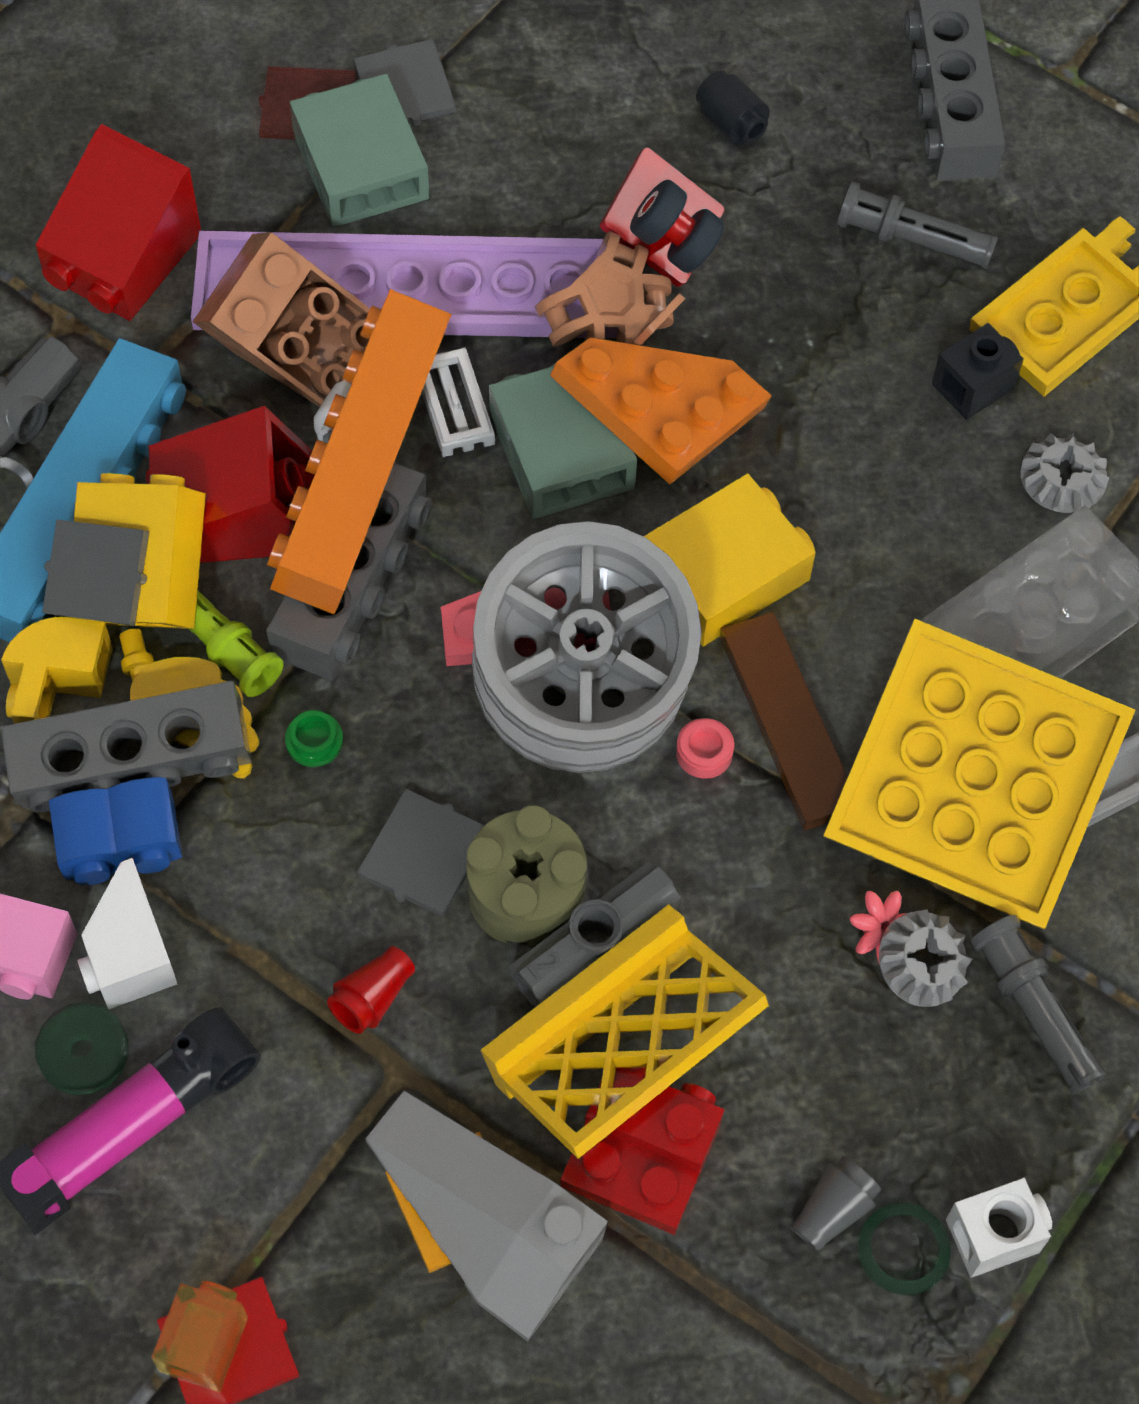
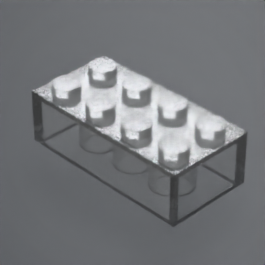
M1084 505L923 617L920 621L1055 677L1062 678L1139 622V559Z

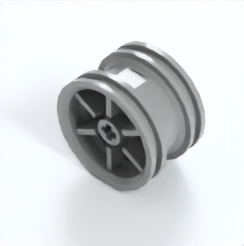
M590 521L559 524L530 535L510 549L490 572L477 600L473 625L472 670L475 693L485 718L502 741L526 759L550 769L576 773L611 769L636 759L654 746L674 722L698 662L701 641L699 611L686 577L669 555L647 538L616 525ZM550 588H559L565 593L567 602L562 608L554 609L545 603L544 595ZM610 589L620 590L625 597V603L622 608L615 611L608 610L602 601L603 595ZM584 633L586 640L595 636L596 644L594 650L587 652L584 645L576 649L574 647L576 634ZM518 638H531L536 644V652L530 657L519 655L514 648V643ZM642 639L650 641L654 647L652 656L645 660L635 657L631 652L633 643ZM553 687L565 695V701L559 706L548 705L543 699V692ZM609 689H617L623 694L624 702L615 708L608 707L602 702V694Z

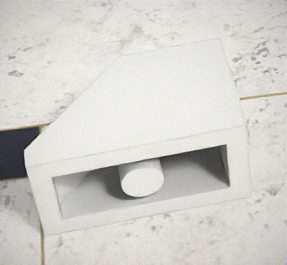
M133 858L120 863L81 935L88 956L77 960L89 994L100 990L108 1010L177 985Z

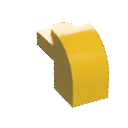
M73 617L47 618L29 625L11 640L1 661L11 684L6 699V715L12 718L14 724L50 717L56 692L101 698L113 651L105 622Z

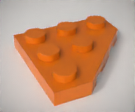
M591 337L558 360L550 374L557 383L669 485L761 412L772 397L732 360Z

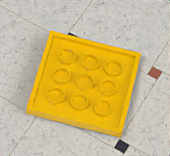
M914 619L823 837L1008 915H1017L1019 920L1045 929L1131 723L1135 709Z

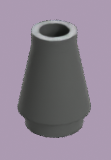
M843 1156L835 1166L828 1163L799 1217L790 1227L804 1242L819 1252L827 1242L876 1207L873 1199L879 1194L881 1188L861 1167L846 1156Z

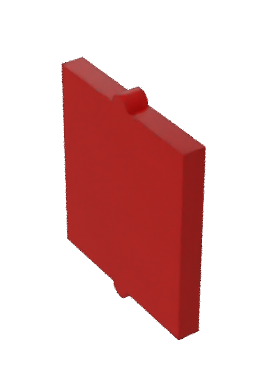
M263 1277L157 1319L172 1362L168 1366V1373L172 1378L178 1379L186 1404H236L300 1377L284 1336L288 1329L287 1323L282 1318L278 1319Z

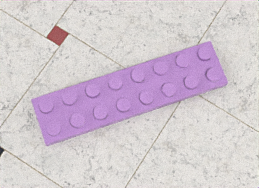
M199 231L191 311L193 330H203L194 324L193 320L250 236L266 232ZM272 232L369 308L373 305L382 309L388 292L392 289L452 314L444 335L548 337L552 329L546 317L540 318L538 316L535 306L555 292L570 287L595 261L603 239ZM579 299L565 307L571 321L586 315ZM604 327L605 338H617L618 327ZM587 331L577 338H586Z

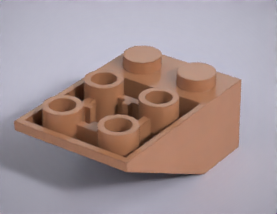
M266 232L250 236L193 320V323L236 355L320 407L334 385L343 381L342 378L353 350L365 352L369 339L361 337L360 334L370 308L272 232Z

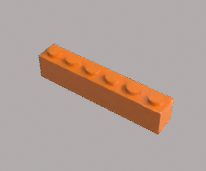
M392 289L389 290L382 309L371 306L360 334L361 337L369 339L365 352L353 350L342 378L343 381L351 384L347 397L335 394L324 422L325 426L333 429L328 443L317 439L305 471L315 475L309 490L298 486L286 518L296 521L290 537L279 533L270 554L267 566L277 569L270 590L335 615L452 314Z

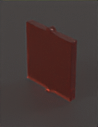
M268 66L264 95L259 97V106L262 108L259 130L260 138L295 140L289 101L303 98L311 93H320L352 84L356 81V72L349 70Z

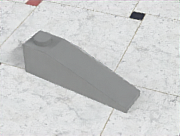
M403 1091L366 1137V1143L403 1196L413 1206L439 1248L446 1254L465 1282V1287L476 1303L528 1342L603 1241L608 1221L555 1182Z

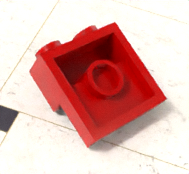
M647 1067L616 1068L613 1088L634 1087L645 1078ZM684 1083L680 1091L669 1086L579 1159L572 1153L560 1179V1187L675 1235L720 1129L725 1109L715 1106L716 1096L701 1086ZM590 1105L585 1116V1125L597 1116L598 1105Z

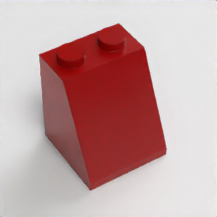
M101 124L90 140L35 245L44 278L61 291L69 289L86 298L91 305L103 313L110 314L113 312L131 321L199 237L201 227L190 168Z
M266 406L148 446L149 469L146 472L147 484H150V475L178 476L185 478L184 487L206 494L200 563L270 557L279 533L290 537L296 521L288 519L286 516L298 486L309 490L315 476L305 471L312 450Z

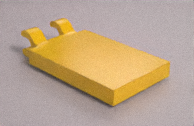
M1121 216L1113 220L1096 237L1082 228L973 316L970 321L969 330L973 333L986 323H989L1001 336L1012 340L1018 348L1020 355L1024 358L1019 375L1045 397L1139 319V265L1132 270L1119 259L1131 248V243L1126 239L1133 235L1136 229Z

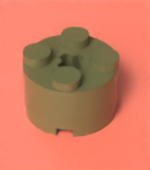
M527 806L521 810L500 815L488 822L476 834L467 849V893L471 913L478 925L496 940L507 943V940L516 943H527V947L538 945L570 920L574 909L584 902L587 859L584 847L577 834L564 821L549 814L547 810L539 806Z

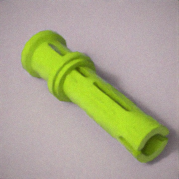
M197 590L194 629L189 630L207 646L206 653L208 654V659L215 662L218 667H225L240 681L239 689L247 697H255L262 694L276 682L284 667V661L275 652L267 653L252 639V631L243 622L230 621Z

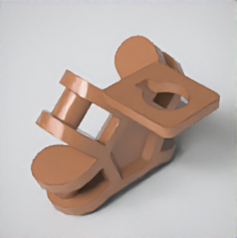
M609 231L599 247L595 261L570 287L546 297L535 306V309L540 318L546 317L552 329L548 337L554 347L565 344L586 331L585 341L590 337L605 340L604 327H619L615 342L641 346L656 329L667 328L673 325V311L686 298L679 293L666 307V297L672 291L671 280L663 275L642 274L648 257V248L640 244L636 245L634 249L619 243V235ZM579 299L586 315L571 321L565 307Z

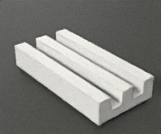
M466 348L436 354L431 369H437L457 433H449L429 372L422 394L442 457L453 455V449L462 447L463 452L474 450V444L483 442L484 447L495 445V434ZM457 364L478 428L470 430L468 428L448 365Z

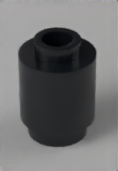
M717 71L708 76L698 88L696 101L700 104V112L733 145L753 143L766 131L770 113L769 107L737 75L727 74L725 71Z

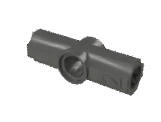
M52 336L48 339L41 338L6 378L0 376V457H4L17 442L19 444H27L39 434L47 420L48 406L81 370L79 359L70 352L64 343Z
M648 861L599 899L587 900L579 904L572 912L570 920L509 966V974L516 983L518 990L531 1005L538 1006L668 904L674 909L678 908L681 905V897L676 891L673 881L659 866L656 867ZM599 928L606 931L610 938L602 943L594 944L583 939L581 934L587 929Z

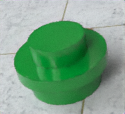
M305 711L299 714L287 727L285 733L286 749L291 758L301 765L307 767L326 765L333 761L342 749V729L332 716L322 711Z

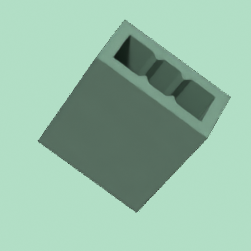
M387 74L369 79H360L352 84L320 93H311L303 98L289 101L293 135L332 228L429 199L428 166Z
M555 364L549 368L525 375L513 374L505 377L498 383L489 385L490 417L532 520L633 490L636 483L637 458L634 452L550 376Z

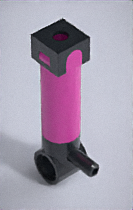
M217 1007L206 1011L189 1023L181 1033L173 1037L171 1047L37 1146L30 1149L24 1143L0 1161V1189L34 1235L38 1234L70 1210L71 1206L68 1200L210 1094H221L244 1080L258 1065L261 1054L225 1009Z

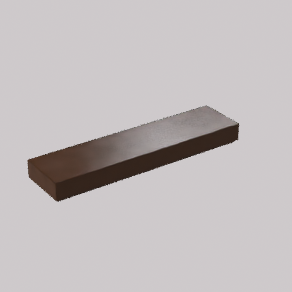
M774 612L722 627L720 639L803 830L806 831L829 823L847 780V775Z

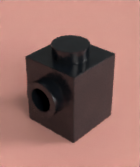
M986 323L939 354L932 385L965 420H968L1015 389L1024 358L1020 355L1018 348L1012 340L1001 336L989 323Z

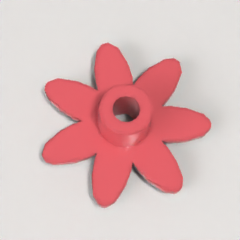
M867 891L865 902L869 914L859 913L850 916L851 924L864 931V935L856 946L858 954H865L876 947V955L879 962V947L884 932L895 919L907 914H898L902 900L899 891L891 892L884 904L875 892Z

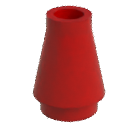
M390 946L380 956L333 984L334 993L327 999L330 1011L344 1027L354 1033L361 1034L367 1028H376L405 982L415 973V966L412 960L401 949Z

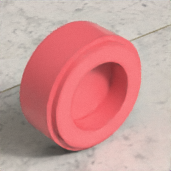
M700 718L687 723L679 732L676 758L681 768L688 774L703 779L714 778L724 773L732 762L734 738L730 730L721 722L709 718Z

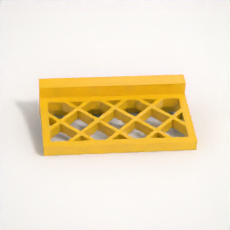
M668 904L483 1047L481 1053L495 1085L509 1099L515 1097L579 1159L765 1010L769 1004L766 995L692 934L687 928L684 916ZM692 957L702 964L700 978L670 979V974ZM736 993L743 999L729 1011L708 1012L710 994ZM698 994L696 1013L665 1014L667 996ZM656 996L654 1014L623 1016L624 1010L639 998ZM694 1029L693 1040L682 1049L661 1050L663 1031ZM651 1031L649 1050L618 1051L621 1032ZM609 1033L606 1052L576 1053L577 1047L593 1034ZM647 1067L645 1078L634 1087L613 1088L616 1068ZM603 1069L601 1088L571 1089L573 1070ZM561 1070L558 1090L532 1091L528 1087L546 1071ZM598 1105L597 1116L578 1132L572 1130L565 1123L568 1106Z

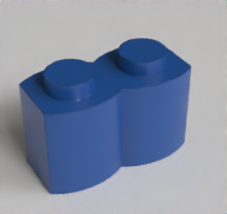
M167 778L137 779L108 789L75 791L49 800L57 864L65 880H75L80 885H94L108 880L111 874L116 872L121 862L131 858L134 860L138 873L162 871L169 866V862L182 858L173 795Z

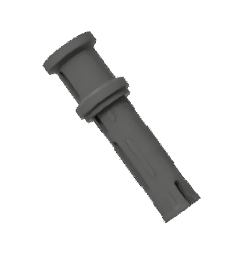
M851 182L839 214L837 226L845 228L850 224L877 233L878 239L884 242L887 240L892 241L894 237L987 269L998 236H991L948 220L904 207L906 202L902 201L899 196L893 195L888 199L861 190L860 183Z
M1017 915L1007 916L980 931L973 937L970 944L975 951H982L1000 979L997 988L1007 998H1015L1069 1085L1072 1095H1075L1093 1086V1080L1098 1082L1107 1074L1104 1069H1101L1045 979L1049 974L1047 971L1048 965L1043 958H1036L1019 932L1018 929L1021 926V922Z

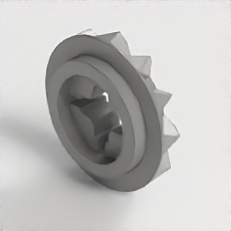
M1050 433L1044 441L1038 444L1033 442L1022 461L1020 470L1022 484L1029 496L1041 506L1062 513L1080 512L1096 504L1103 496L1109 481L1106 471L1107 459L1098 456L1095 452L1094 442L1088 445L1078 442L1074 433L1066 438H1056ZM1069 460L1071 471L1074 473H1072L1070 479H1067L1066 485L1062 486V478L1058 468L1061 462Z
M928 909L910 912L895 919L884 932L879 947L880 969L890 989L907 1003L921 1007L937 1006L953 1000L952 997L958 990L968 983L965 979L966 969L973 960L966 955L963 944L966 935L954 929L949 923L950 917L929 913ZM926 942L928 943L929 952L938 954V957H943V962L931 966L929 973H927L925 963L916 961V958H907V955L924 949Z

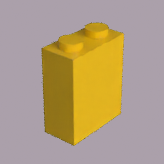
M113 473L100 474V483L77 482L74 522L149 531L143 573L147 575V582L141 585L135 626L194 629L206 494L184 487L185 478L171 475H150V484H134L135 477ZM105 622L106 625L131 626V625H124V624H117V623Z
M748 473L643 536L668 554L686 577L698 605L701 626L700 644L703 647L720 637L722 627L749 619L810 581L816 553L809 535L802 528L793 527L782 514L780 504L774 494L768 488H760Z

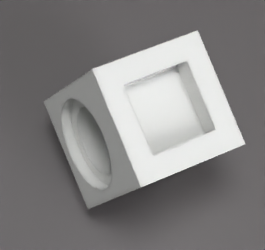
M1025 1178L955 1202L946 1218L970 1278L1040 1253L1051 1237L1048 1230L1052 1229V1220L1048 1207L1040 1194L1032 1195ZM1001 1214L1009 1217L1017 1227L1018 1236L1005 1238L996 1234L989 1224V1216Z

